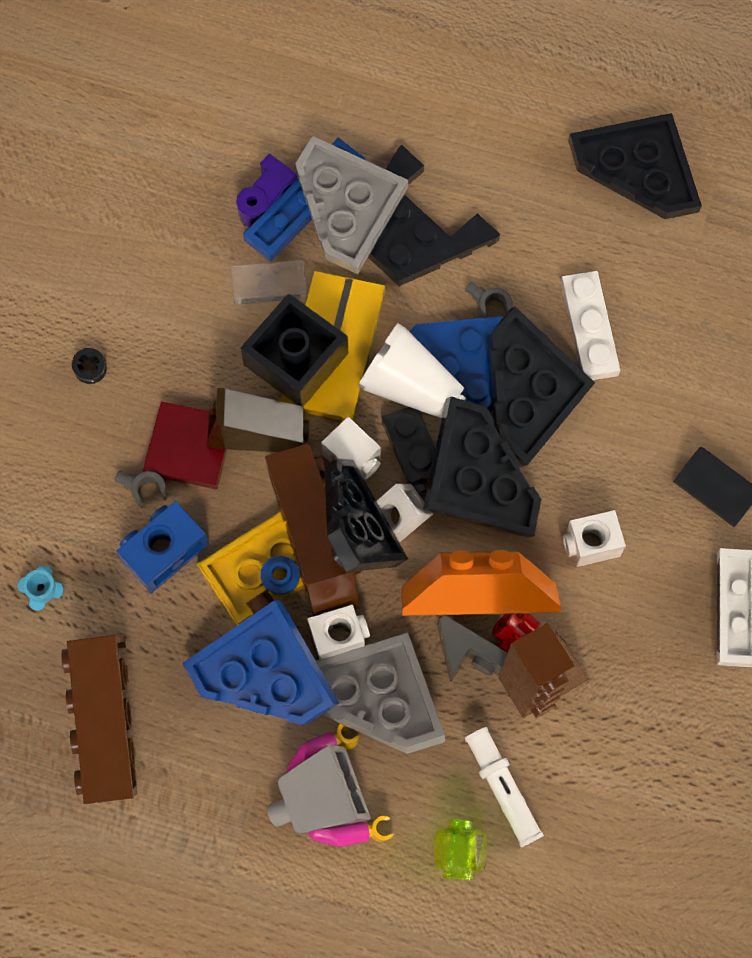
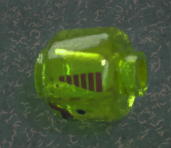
M449 819L448 827L439 828L434 833V867L439 871H443V878L474 880L475 873L483 871L486 866V834L480 829L473 828V820Z

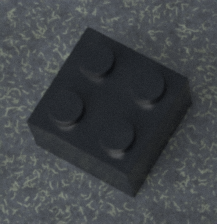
M289 293L240 348L245 367L299 406H304L349 354L348 336Z

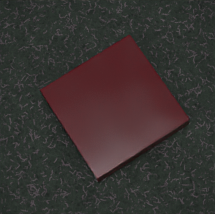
M161 401L142 471L155 472L163 479L218 489L227 449L207 448L208 411Z

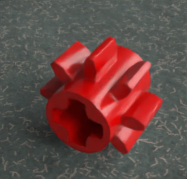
M529 613L504 614L492 630V634L498 639L495 645L508 653L511 643L534 631L540 622Z

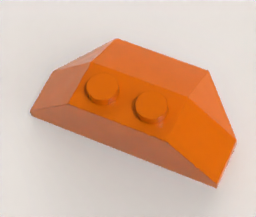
M517 551L438 552L401 587L402 616L561 612L557 584Z

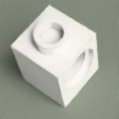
M349 417L321 442L322 455L330 463L336 459L354 460L364 479L371 477L381 464L379 462L381 447Z
M395 484L377 500L380 509L399 542L433 515L431 511L423 510L424 501L412 484ZM394 507L398 509L400 514L396 525L391 519V512Z
M615 510L570 520L566 534L562 536L565 552L568 557L573 556L576 567L620 557L626 547ZM586 533L597 535L601 545H587L582 535Z
M353 605L307 618L309 631L319 660L365 646L364 638L370 637L364 615L356 616ZM343 626L348 628L351 634L344 641H336L329 636L331 630L335 627Z

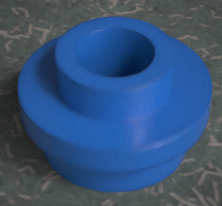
M275 556L270 558L261 569L262 584L272 594H288L299 583V568L288 557ZM284 569L287 571V576L283 580H276L273 577L275 570Z

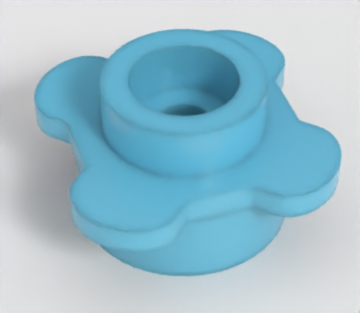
M39 566L37 570H33L26 577L21 578L17 585L18 590L21 593H25L28 597L30 608L35 611L44 609L47 602L53 598H60L64 593L63 585L54 580L52 577L53 571L49 566ZM44 585V590L38 591L37 587Z

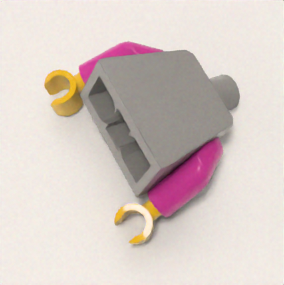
M340 723L335 734L328 732L300 745L287 765V773L278 780L283 799L267 806L268 816L275 827L292 822L294 831L297 834H308L314 842L336 847L365 843L369 841V837L378 842H384L393 837L394 834L382 836L376 830L378 822L391 820L388 816L377 817L370 825L364 822L371 819L346 752V749H352L357 745L360 735L355 736L353 739L344 738L341 733L351 728Z

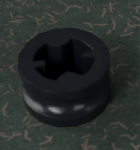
M84 348L74 355L72 369L77 379L82 383L95 384L104 378L107 372V364L102 353L98 350ZM87 359L91 363L96 360L99 362L95 363L97 370L93 373L89 370L81 372L80 369H84L82 363Z

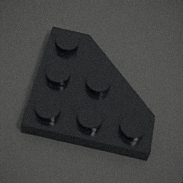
M672 113L569 134L568 142L576 169L581 174L663 219L700 212L702 204Z
M513 307L487 335L494 426L502 440L508 442L521 466H526L595 382L520 310Z
M455 397L447 398L423 510L527 538L534 537L542 499L534 486L530 487L520 470V467H522L508 442L502 440L492 421L494 419L486 406Z
M336 459L325 467L327 537L333 547L331 549L332 555L338 565L344 568L346 572L393 568L407 561V555L354 460Z

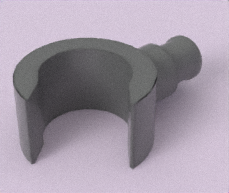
M470 282L465 288V292L472 295V298L479 303L478 313L480 318L486 317V303L496 300L501 302L505 307V314L512 308L511 296L501 288L485 290L475 285L474 282Z
M119 471L115 476V482L131 490L135 502L141 508H143L139 491L147 483L157 484L164 500L167 498L165 482L155 472L147 471L134 476Z

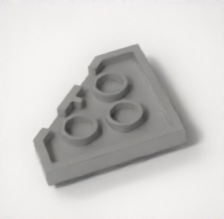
M312 136L295 163L296 173L325 259L358 274L406 192L408 180Z
M408 633L316 661L339 701L338 705L324 713L323 716L406 754L445 742L444 731Z

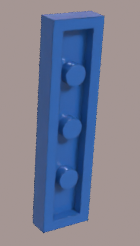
M339 137L332 143V145L365 160L364 156ZM299 179L243 234L244 241L270 262L312 220Z

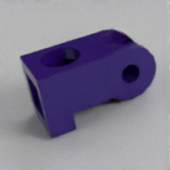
M268 154L260 163L262 173L260 178L252 187L243 189L237 196L238 214L240 221L245 226L251 227L297 180V174L271 154Z

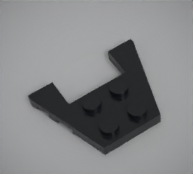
M401 145L396 150L385 170L407 179L409 185L424 172V164ZM403 195L368 258L392 281L401 286L440 269L442 264L453 259H463L472 255V251L485 245L490 247L496 244L500 239V233L477 213L456 233L449 236L407 196Z

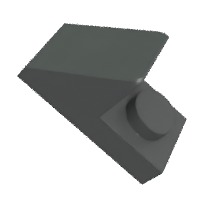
M443 615L439 621L438 632L450 681L452 682L467 657L473 660L471 664L480 672L489 676L493 672L500 675L507 652L446 615Z

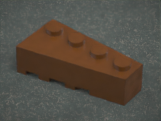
M309 443L265 456L269 478L283 522L286 521L287 523L285 526L293 554H297L296 560L303 586L309 594L313 617L349 605H353L354 610L360 609L355 575L360 574L361 571L346 572L344 568L339 566L332 555L331 549L333 547L327 537L326 494L322 481L325 478V466L322 457H314Z
M548 623L511 643L498 678L522 718L532 713L535 718L546 714L556 707L555 702L562 695L589 680L565 640Z
M125 634L67 641V649H62L63 671L65 674L70 673L72 689L66 690V706L69 714L74 713L76 730L70 731V745L72 754H79L80 770L74 772L76 794H83L84 804L132 799L137 795L134 743L132 738H127V730H131V706L128 698H123L122 690H127V682H129L128 666L125 665L123 658L119 659L118 648H126Z

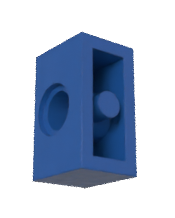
M177 501L169 507L164 505L157 509L150 517V523L139 532L134 530L126 535L120 542L121 547L116 550L123 564L150 594L209 545L206 533ZM160 538H166L171 541L169 547L164 551L156 552L151 549L152 544Z

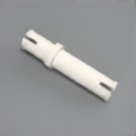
M484 727L465 737V741L468 742L481 768V771L478 773L482 780L487 779L522 848L544 835L535 822L525 799L507 768L510 766L508 759L502 758L488 732V728Z

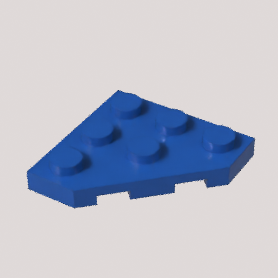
M504 316L415 324L409 332L464 387L461 395L466 397L465 401L486 406L488 410L493 406L487 335Z
M281 600L272 601L183 662L201 697L233 704L238 708L263 715L283 718L295 724H309L339 704Z

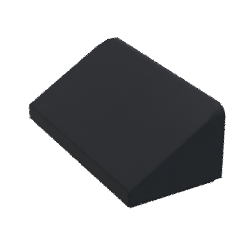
M703 447L697 449L673 481L734 528L752 506V483Z

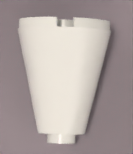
M398 323L358 385L364 391L442 418L447 398L455 397L466 400V397L461 395L464 387L405 327Z

